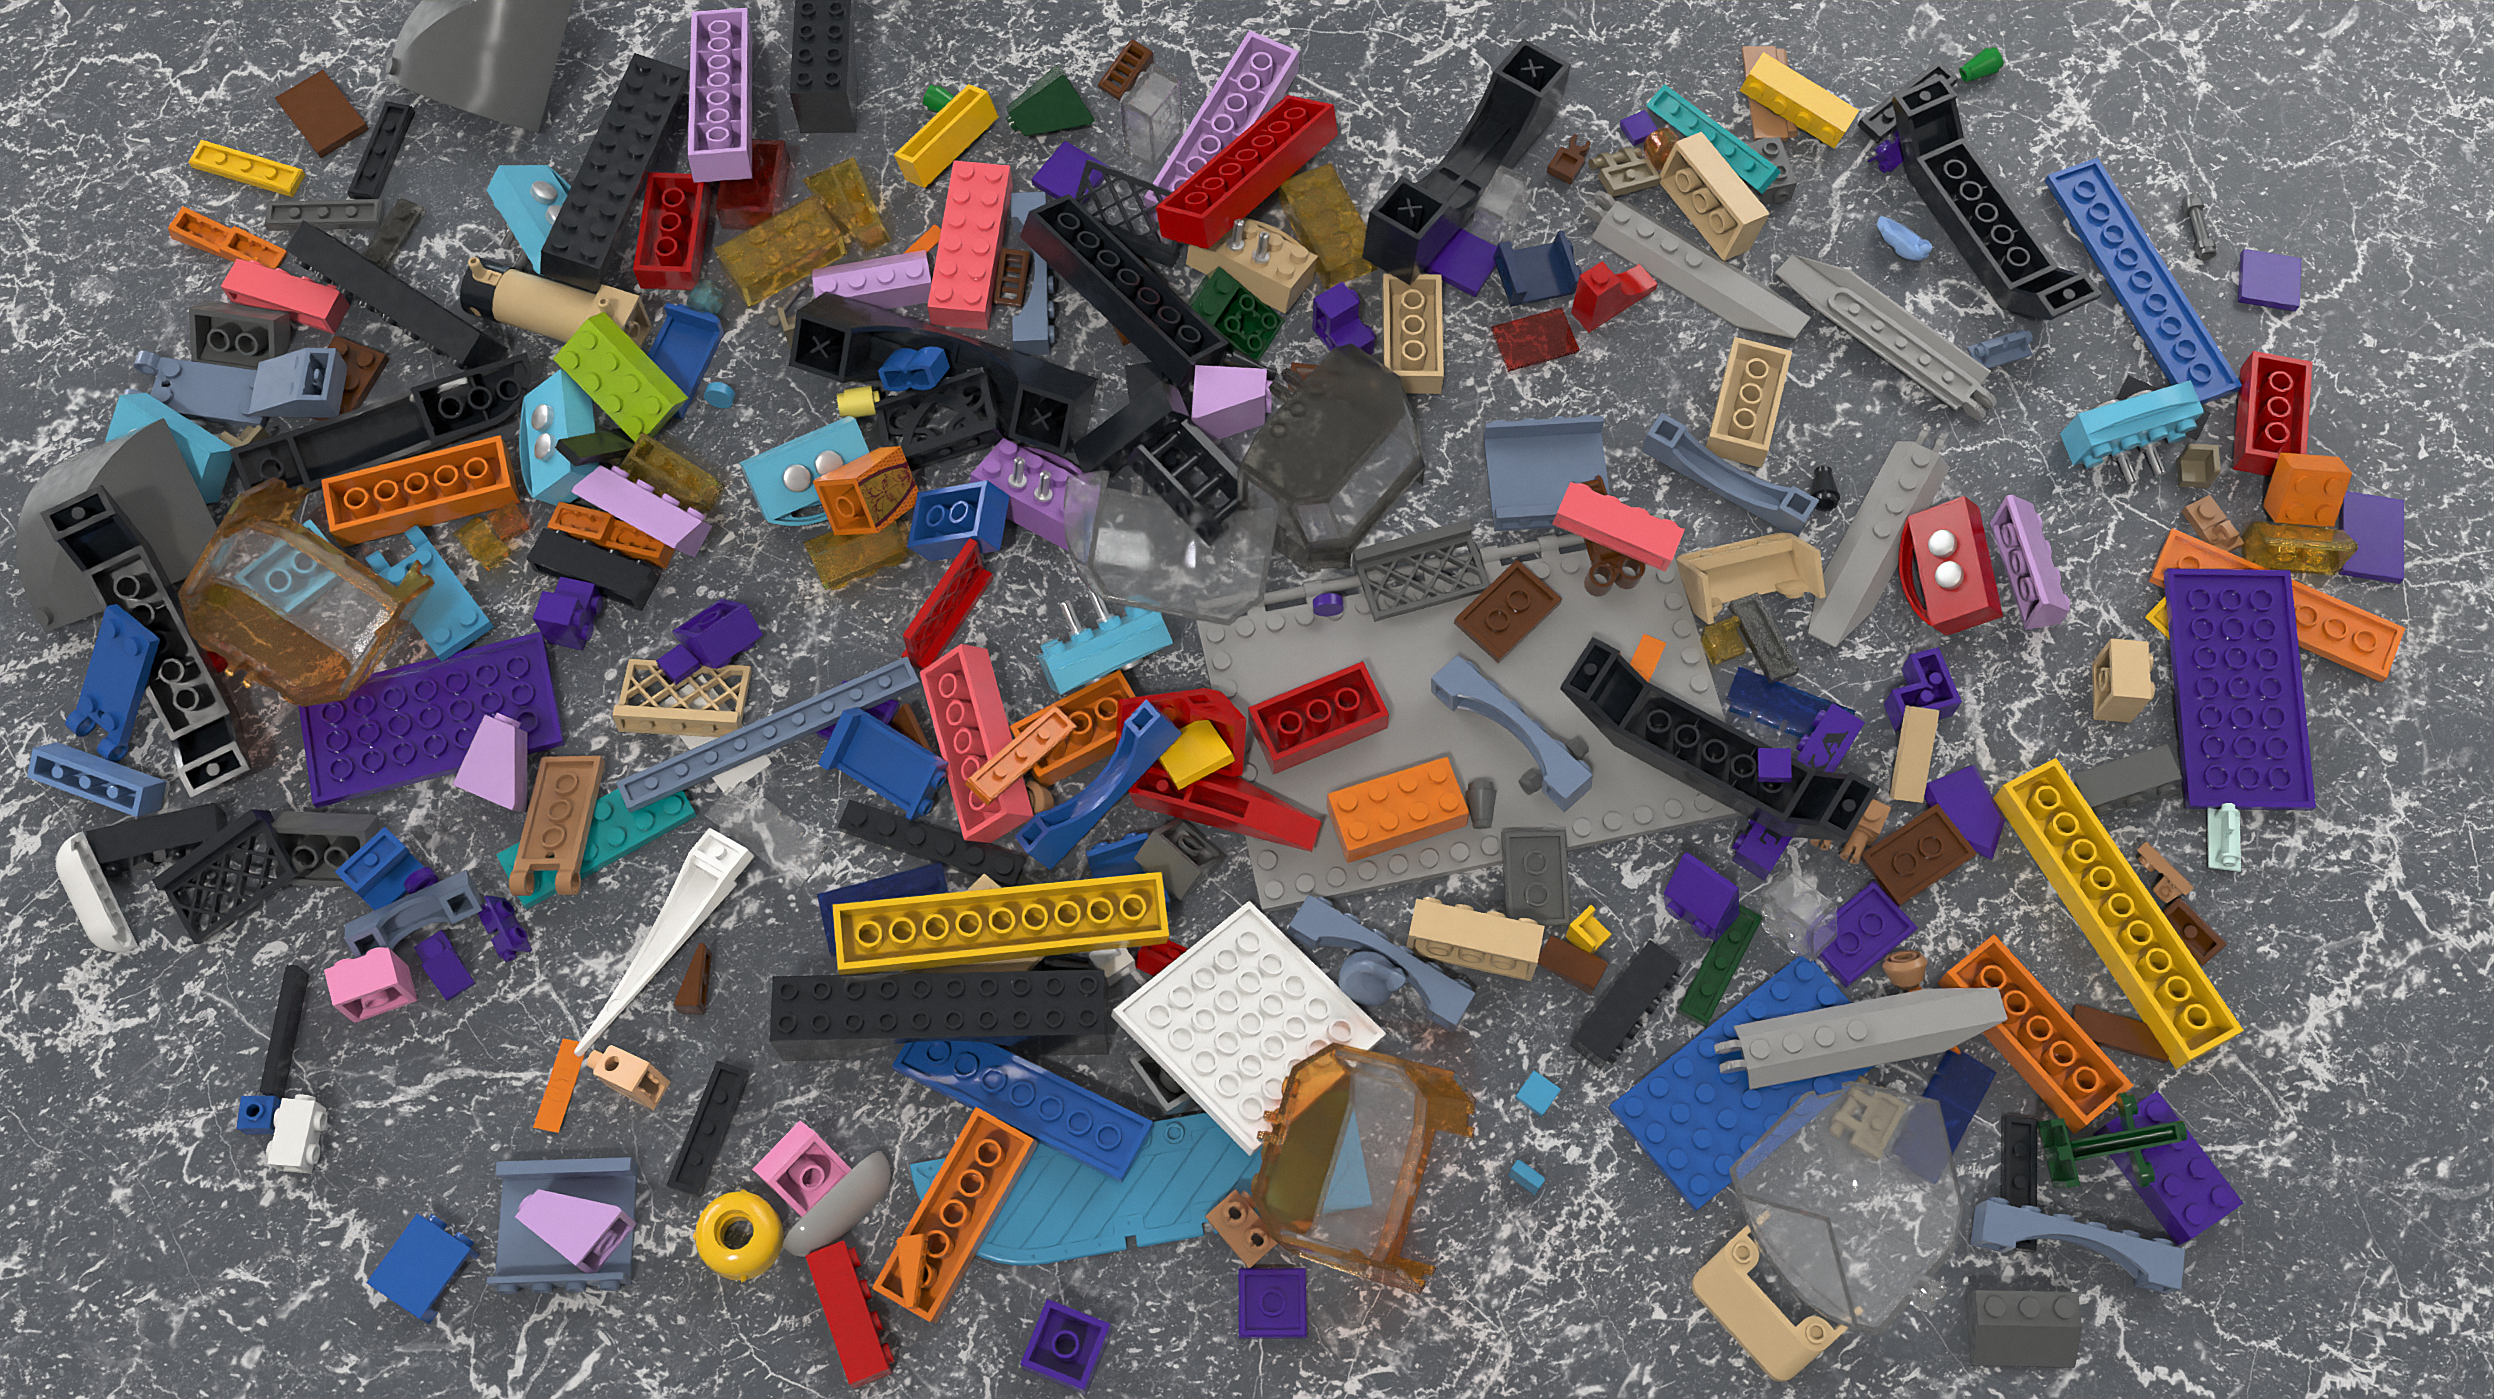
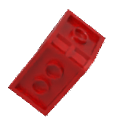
M1201 688L1118 699L1116 748L1122 735L1124 722L1147 699L1165 714L1178 729L1195 721L1209 720L1232 752L1235 760L1216 770L1215 773L1229 777L1243 775L1246 718L1221 691Z

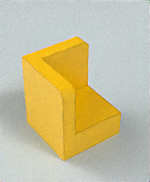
M1592 905L1569 925L1565 937L1575 947L1594 954L1610 939L1612 934L1593 917L1596 909Z

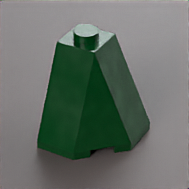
M1059 64L1054 66L1006 107L1009 114L1006 117L1007 122L1014 132L1020 130L1024 136L1088 125L1095 121Z

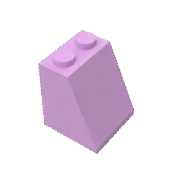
M1195 365L1191 420L1212 442L1265 424V413H1271L1272 381L1267 380V369Z
M496 713L494 718L484 715L452 785L510 810L525 813L527 809V732L519 729L521 722Z
M540 1189L534 1194L528 1195L521 1202L518 1208L519 1212L515 1216L585 1273H597L637 1225L631 1217L617 1206Z

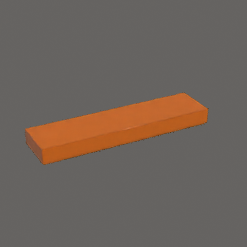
M1053 705L970 776L965 785L989 806L1073 733L1077 726L1058 707Z

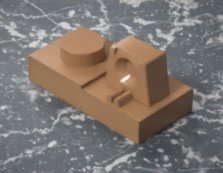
M2211 495L2185 506L2182 510V514L2202 541L2229 553L2241 548L2244 544V541L2239 536L2240 533L2237 532L2231 521L2227 520V517Z
M2148 841L2137 849L2141 854L2137 860L2148 871L2152 873L2156 869L2159 873L2164 874L2153 891L2166 904L2182 893L2186 896L2195 888Z

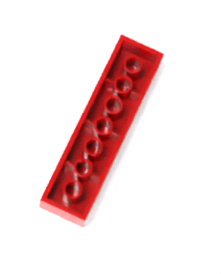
M1291 95L1285 96L1156 206L1161 237L1198 246L1199 248L1209 249L1233 228L1236 219L1242 220L1246 217L1247 214L1338 135L1334 105Z

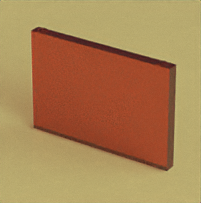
M1562 307L1491 326L1492 334L1508 372L1575 354L1580 350Z

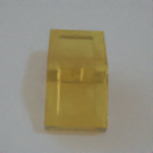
M477 516L452 534L486 571L492 569L512 553L505 543L497 539L485 522Z

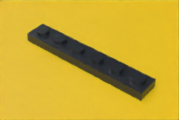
M850 799L837 827L840 832L977 878L985 874L995 883L1004 887L1017 886L1026 863L1025 857L980 842L967 841L962 836L914 820L910 821L905 817Z

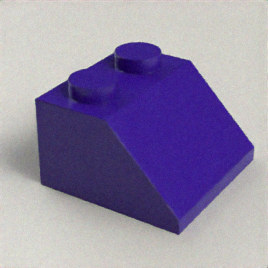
M722 598L672 631L674 636L701 665L713 669L726 666L730 663L733 655L739 651L749 650L756 644L755 640L763 636L746 604Z
M1686 852L1682 856L1664 891L1665 909L1673 918L1677 920L1682 918L1689 923L1692 930L1700 937H1709L1714 942H1717L1740 915L1739 888Z

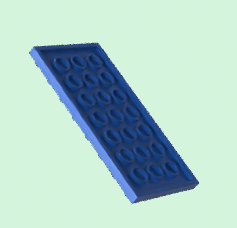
M1804 951L1609 1106V1110L1696 1212L1842 1094L1849 1085H1853L1859 1076H1864L1875 1066L1749 1090L1746 1070L1726 1074L1720 1072V1064L1726 1061L1743 1060L1740 1050L1726 1054L1715 1053V1044L1729 1040H1738L1733 1026L1851 1003L1807 952Z

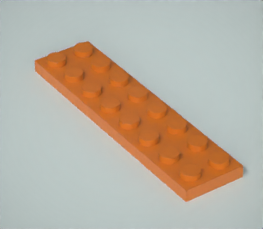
M2172 528L2166 537L2148 582L2165 589L2164 572L2168 568L2269 569ZM2292 580L2299 647L2381 683L2387 679L2405 627Z

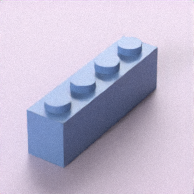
M59 742L34 747L27 778L135 817L161 810L167 782Z

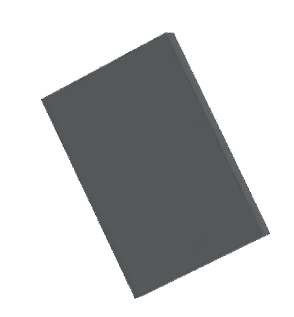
M1566 830L1501 832L1506 918L1514 920L1529 918L1535 920L1538 925L1545 927L1569 926L1571 924Z

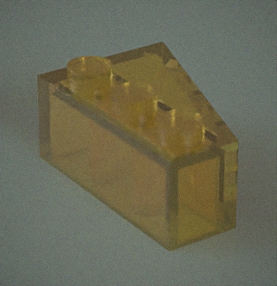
M854 156L802 179L812 197L865 252L892 241L864 173Z
M643 432L619 467L629 473L627 478L629 481L636 484L638 479L653 486L655 489L652 493L660 498L665 493L680 501L679 504L710 511L726 487L715 477Z

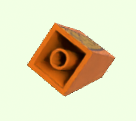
M901 446L875 449L812 481L834 535L879 533L915 506L917 493L919 492Z

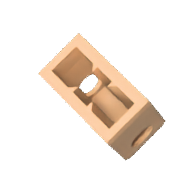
M610 1045L605 1052L599 1049L593 1050L587 1060V1066L594 1069L593 1074L606 1086L653 1111L671 1083L649 1062L613 1045Z

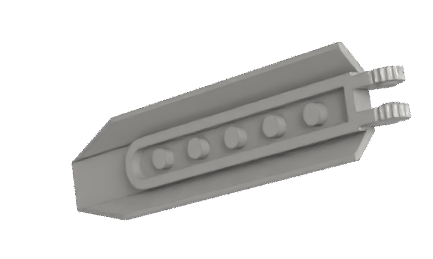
M1599 190L1593 196L1598 205L1596 206L1589 202L1583 208L1586 216L1599 223L1591 238L1592 240L1635 266L1640 264L1649 275L1735 327L1796 339L1811 319V317L1765 284L1727 261H1723L1717 255L1624 199L1615 201L1611 195Z
M1792 254L1775 272L1782 281L1812 307L1957 411L1963 408L1968 416L1981 421L1986 416V410L1983 407L1992 409L1996 405V398L1981 386L1991 373V370L1851 270Z
M1926 424L1916 442L1896 441L1823 573L1826 597L1820 599L1815 596L1808 635L1836 648L1873 612L1899 564L1900 542L1907 517L1929 508L1950 470L1948 464L1938 454L1948 435L1941 433L1936 439L1932 451L1921 446L1930 433L1931 427Z
M1998 988L1923 989L1736 1025L1733 1028L1738 1040L1717 1043L1714 1045L1716 1054L1741 1051L1743 1060L1726 1061L1720 1064V1072L1726 1074L1746 1070L1749 1090L1943 1053L2006 1021L2007 1015Z

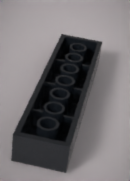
M1070 194L1029 211L1020 238L1179 388L1194 380L1195 365H1219L1229 342Z
M304 220L285 248L287 252L295 256L293 259L294 263L308 271H312L316 277L324 282L336 286V290L351 299L354 298L358 301L359 305L373 313H377L381 319L394 327L397 326L402 329L404 334L416 341L419 340L425 344L424 346L427 349L447 358L449 363L461 370L467 371L500 361L509 349L334 236Z

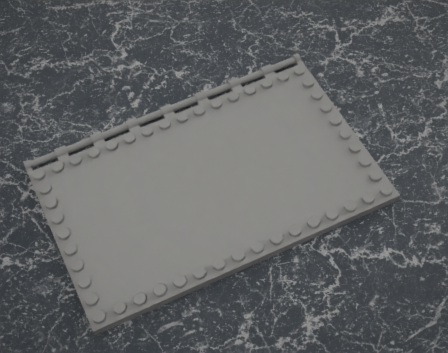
M1662 513L1652 515L1661 520L1665 519ZM1574 533L1561 536L1551 534L1537 537L1536 541L1499 548L1497 545L1479 548L1478 554L1490 585L1512 565L1502 566L1501 559L1538 552L1540 559L1521 563L1562 598L1561 604L1499 664L1454 624V619L1480 594L1374 622L1364 593L1342 597L1344 610L1338 615L1324 617L1318 616L1313 612L1312 601L1316 596L1362 587L1358 575L1324 582L1318 579L1303 582L1302 586L1267 593L1256 591L1243 594L1241 598L1205 605L1202 602L1194 603L1193 611L1210 687L1212 690L1221 691L1246 718L1243 775L1238 777L1318 819L1322 823L1312 852L1244 835L1261 913L1300 906L1309 894L1315 898L1320 896L1330 900L1503 864L1501 832L1566 830L1567 851L1742 816V814L1615 747L1560 690L1562 683L1592 637L1619 650L1620 655L1630 664L1643 634H1646L1666 643L1649 683L1726 723L1675 556L1666 572L1645 564L1644 575L1634 588L1623 589L1614 582L1607 594L1596 597L1589 594L1584 587L1585 577L1592 567L1587 549L1560 555L1559 548L1585 543L1583 537ZM1470 553L1453 557L1466 562ZM1432 557L1424 559L1422 563L1437 570L1443 559ZM1447 561L1442 571L1460 567ZM1414 566L1396 567L1393 571L1408 578ZM1622 568L1627 576H1636L1632 568ZM1420 569L1415 574V576L1422 575L1423 581L1418 583L1428 587L1434 577ZM1377 570L1365 572L1367 579L1377 585H1380L1385 577V574ZM1471 572L1465 573L1461 579V582L1469 586L1481 584L1479 577ZM1458 574V575H1452V576H1450V577H1452V578H1454V579H1457V577L1459 576V574ZM1600 574L1593 575L1596 582L1600 584L1607 583L1604 576ZM1392 577L1388 579V581L1396 580ZM1438 578L1432 590L1445 594L1450 592L1453 585ZM1404 585L1385 589L1399 595ZM1409 586L1403 597L1415 602L1421 600L1424 593ZM1380 594L1376 600L1378 610L1381 611L1391 608L1395 601ZM1305 598L1306 604L1267 612L1265 610V605ZM1246 609V616L1206 623L1205 617ZM1457 655L1465 662H1472L1479 670L1480 675L1487 681L1491 680L1496 683L1502 695L1509 701H1516L1529 719L1540 722L1545 728L1546 734L1554 741L1559 740L1564 745L1577 737L1584 741L1589 752L1581 761L1585 762L1592 771V787L1565 813L1542 793V788L1531 795H1527L1522 790L1518 782L1519 779L1527 772H1536L1540 768L1528 749L1511 732L1497 722L1478 713L1460 708L1453 712L1431 692V677ZM1363 661L1389 713L1388 728L1273 775L1248 722V707ZM1444 757L1449 759L1468 811L1469 807L1465 791L1468 790V784L1478 781L1493 783L1494 790L1497 793L1491 828L1474 829L1469 811L1465 827L1351 863H1347L1326 808L1328 793Z

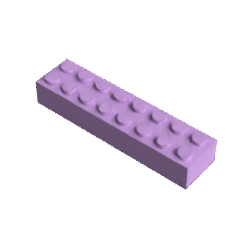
M747 8L692 12L688 159L694 182L752 178V30Z
M1249 30L1153 184L1175 191L1280 102L1298 73L1299 51ZM1148 190L1144 196L1146 209L1158 203L1154 192ZM1156 209L1148 212L1150 218L1158 222Z

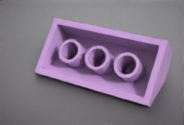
M926 250L813 269L812 273L815 298L827 291L883 310L928 302L932 283Z
M600 465L572 489L571 492L664 544L694 558L712 528L710 524L703 521L705 518L704 514L691 507L688 508L687 512L678 507L680 501L665 493L660 498L652 493L655 489L653 486L638 479L636 484L627 479L629 473L614 465L611 470Z
M2007 495L1991 520L1990 525L2025 630L2061 624L2069 613L2070 602L2068 596L2063 594L2060 585V572L2057 567H2054L2052 562L2051 546L2045 540L2042 532V519L2039 514H2036L2032 503L2014 495Z

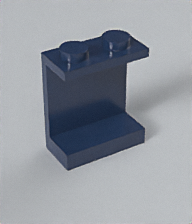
M1564 230L1558 231L1553 243L1513 250L1510 241L1501 242L1498 244L1493 256L1510 307L1575 294L1579 276L1582 274L1579 265L1575 264L1573 246L1571 241L1567 240Z

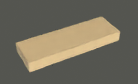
M1905 706L1890 798L1923 803L1939 710Z

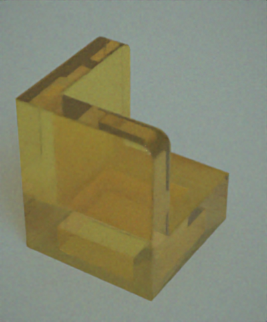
M1738 616L1704 628L1700 640L1712 665L1745 654L1746 648L1737 632L1740 624Z

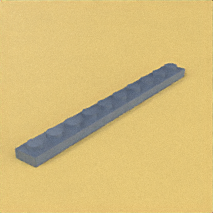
M906 656L619 780L616 784L629 813L836 724L843 710L858 707L863 711L921 687L920 682Z

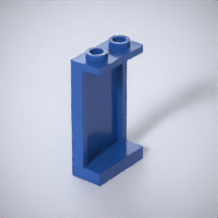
M666 303L664 309L667 317L647 356L688 397V400L672 416L682 420L725 333L720 319L709 312L700 313L691 310L683 304L674 305Z
M858 707L843 710L818 762V765L826 770L839 769L907 811L906 818L910 821L925 817L930 812L934 803L932 797L935 791L945 782L947 777L945 770L949 762Z

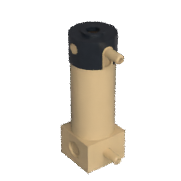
M472 257L468 260L469 267L463 277L460 289L461 307L468 314L496 323L511 325L567 343L587 318L605 312L640 349L652 328L639 295L603 284L598 293L594 294L517 270L515 267L486 258Z

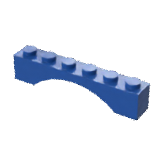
M1146 699L1124 722L1117 748L1097 778L1082 792L1067 802L1052 809L1036 813L1014 837L1027 854L1051 870L1182 734L1181 731L1165 714Z

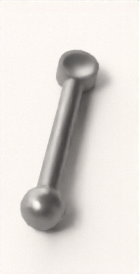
M806 280L798 281L797 289L783 305L784 313L799 294L808 289V282ZM778 313L768 319L770 327L778 328L781 322Z

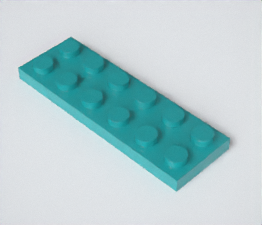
M619 788L596 800L579 872L581 880L697 817L683 790L629 813ZM520 842L496 854L508 878L513 871ZM558 870L534 871L535 887L532 895L518 896L526 910L557 893L555 878Z

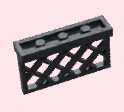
M1086 160L1075 200L1082 205L1083 199L1091 196L1098 211L1091 215L1095 217L1100 214L1102 219L1095 218L1132 253L1165 266L1176 264L1179 255L1177 250L1180 242L1172 240L1171 246L1161 242L1157 233L1160 227H1154L1148 212L1156 209V206L1163 201L1161 195L1168 197L1174 191L1097 162ZM1092 169L1102 173L1106 184L1096 189L1093 188L1089 179ZM1109 175L1114 176L1116 178L1111 180ZM1120 180L1127 181L1132 191L1131 194L1122 199L1119 198L1113 185ZM1135 185L1140 186V187H1143V188L1137 190V188H1136ZM1109 187L1115 202L1103 208L1096 193ZM1146 190H1151L1154 192L1158 203L1146 209L1139 194ZM1135 197L1141 212L1129 218L1122 202ZM1117 205L1124 221L1115 225L1109 222L1105 211ZM1143 215L1150 231L1141 235L1135 232L1131 221ZM1126 224V226H1127L1128 229L1123 228V227H1120V226ZM1152 234L1154 239L1149 238L1147 236Z
M250 809L152 879L158 891L166 892L194 945L203 943L299 875L271 825L275 819L270 810ZM261 833H264L268 840L265 853L254 850L256 837ZM236 851L244 853L241 870L229 868L231 856ZM252 855L264 857L260 875L249 873ZM272 859L280 861L285 870V873L277 879L269 877ZM211 869L219 870L216 888L204 885L207 872ZM228 872L239 875L236 893L224 890ZM248 877L259 879L257 893L253 896L244 895ZM187 886L195 888L191 905L184 904L178 893ZM203 890L214 892L211 910L200 908ZM223 895L234 897L232 911L227 914L219 912ZM198 912L210 915L207 928L201 933L196 926Z

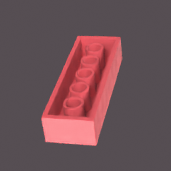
M965 161L953 162L927 305L931 325L981 330L989 329L1000 253L1003 246L1013 188L1009 165Z
M960 644L920 671V676L942 759L949 762L946 774L963 838L967 841L992 843L1033 818L1034 815L1023 776L989 806L965 785L970 776L1013 739L988 649Z

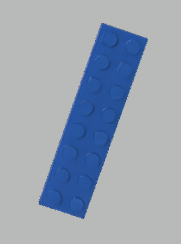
M970 1041L905 1043L892 1064L894 1071L972 1110L978 1107L1037 1142L1120 1183H1123L1154 1128L1153 1121L992 1043Z

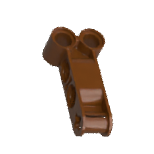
M1600 475L1595 476L1593 480L1581 482V484L1589 486L1594 492L1604 496L1608 495ZM1583 538L1592 564L1584 580V587L1589 594L1596 597L1603 596L1608 593L1614 582L1623 589L1634 588L1639 583L1646 569L1645 563ZM1622 568H1632L1636 576H1627ZM1600 574L1604 576L1607 583L1600 584L1596 582L1593 575Z

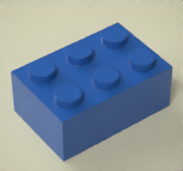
M988 480L918 492L907 547L930 562L956 558L969 538L978 542L980 554L1000 551L1010 495Z

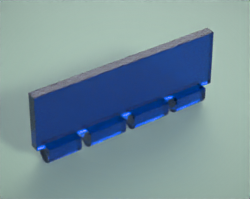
M1738 667L1726 700L1732 701L1729 712L1749 719L1752 710L1758 711L1755 722L1779 730L1782 721L1787 722L1784 733L1800 739L1803 738L1805 733L1810 736L1816 728L1811 724L1819 711L1822 709L1827 712L1831 704L1834 703L1742 667ZM1834 703L1835 705L1839 706L1845 711L1851 713L1852 715H1855V710Z
M1951 1050L1946 1051L1936 1070L1947 1078L1945 1079L1937 1074L1932 1076L1922 1095V1098L1932 1105L1930 1106L1919 1101L1907 1122V1126L1917 1133L1904 1129L1893 1148L1895 1152L1904 1156L1901 1162L1934 1183H1938L1997 1073L1963 1051L1959 1055Z

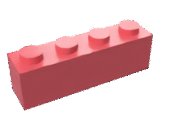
M237 258L221 285V288L231 302L245 306L290 312L291 321L335 334L350 307L344 295L336 290L337 287L328 284L324 286L305 276L301 278L295 277L279 268L273 270L264 267L261 263L254 260L247 262Z
M1573 482L1569 483L1552 525L1666 572L1672 562L1685 530L1678 527L1671 520H1661L1649 515L1645 509L1639 507L1632 508L1621 503L1614 496L1601 495L1592 491L1585 484H1575Z

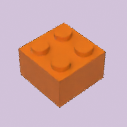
M2280 453L2263 507L2275 523L2334 527L2352 472L2339 457Z

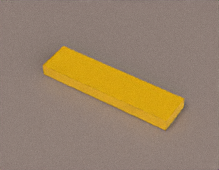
M204 140L200 141L188 161L192 168L290 197H294L305 177L302 169Z

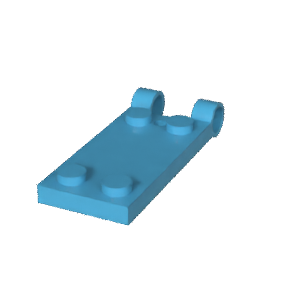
M416 524L404 532L417 550L393 567H390L378 550L365 557V559L440 661L443 662L494 628V626Z

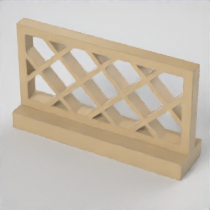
M629 659L619 704L614 706L612 714L618 732L719 738L743 727L742 718L752 673L751 666L726 665L719 669H713L700 664L701 668L677 685L673 682L669 685L662 678L666 674L658 667L656 660ZM636 669L649 670L652 674L640 683L634 679ZM701 673L710 674L713 679L701 687L693 680ZM731 675L742 676L741 682L731 689L724 682ZM659 681L664 689L650 697L644 689ZM689 683L695 691L681 699L675 691ZM719 684L725 690V693L712 701L706 692ZM639 692L646 699L639 706L628 705V700ZM668 695H671L677 701V703L669 708L659 707L657 702ZM700 696L707 702V705L700 710L688 707L689 703ZM730 698L737 704L735 712L721 711L718 706Z

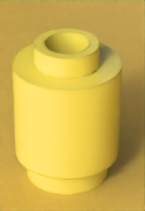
M872 385L844 389V393H837L841 417L851 416L857 418L877 415L874 403L881 400L879 391H873Z

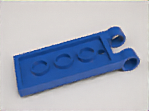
M117 604L106 606L77 708L69 714L65 721V726L78 737L88 735L93 731L96 724L106 730L109 734L99 743L97 753L104 759L114 763L123 759L129 750L128 742L160 641L156 635Z

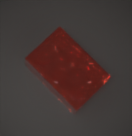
M752 139V178L721 180L716 212L722 228L779 231L791 161L785 141Z

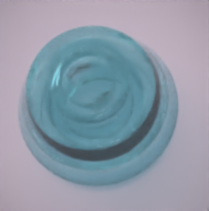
M701 279L692 289L686 301V306L690 310L700 313L709 312L716 315L724 301L721 299L722 293L711 279Z

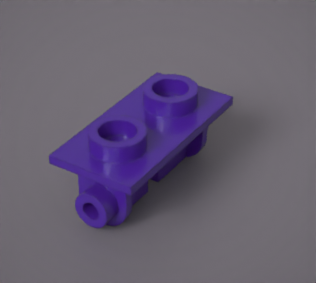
M1898 130L1893 133L1895 138L1891 142L1887 139L1874 148L1876 154L1868 160L1870 163L1877 159L1879 162L1878 167L1883 173L1892 172L1904 161V157L1900 152L1902 147Z
M486 895L484 897L486 903L482 904V911L478 913V916L488 934L492 935L497 930L499 931L491 939L498 957L504 959L505 962H510L517 957V951L530 953L532 949L527 941V933L519 925L514 915L515 910L512 904L506 898Z

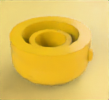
M741 1189V1191L726 1193L714 1199L706 1206L700 1214L693 1238L699 1256L711 1270L721 1277L730 1280H741L742 1283L747 1279L763 1274L774 1264L783 1247L784 1231L779 1215L766 1200L759 1195ZM741 1220L750 1222L753 1225L754 1232L749 1243L740 1249H729L725 1245L724 1240L728 1227L734 1222Z

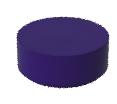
M1321 594L1312 601L1313 612L1318 616H1335L1344 610L1343 598L1338 594Z
M423 867L407 877L404 882V888L411 895L437 883L439 878L432 868Z

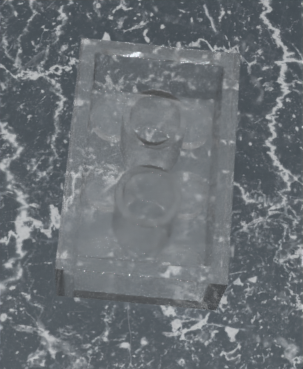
M1153 63L1146 72L1143 71L1139 74L1134 87L1130 92L1127 91L1123 94L1119 103L1121 107L1124 154L1151 169L1183 130L1181 78Z

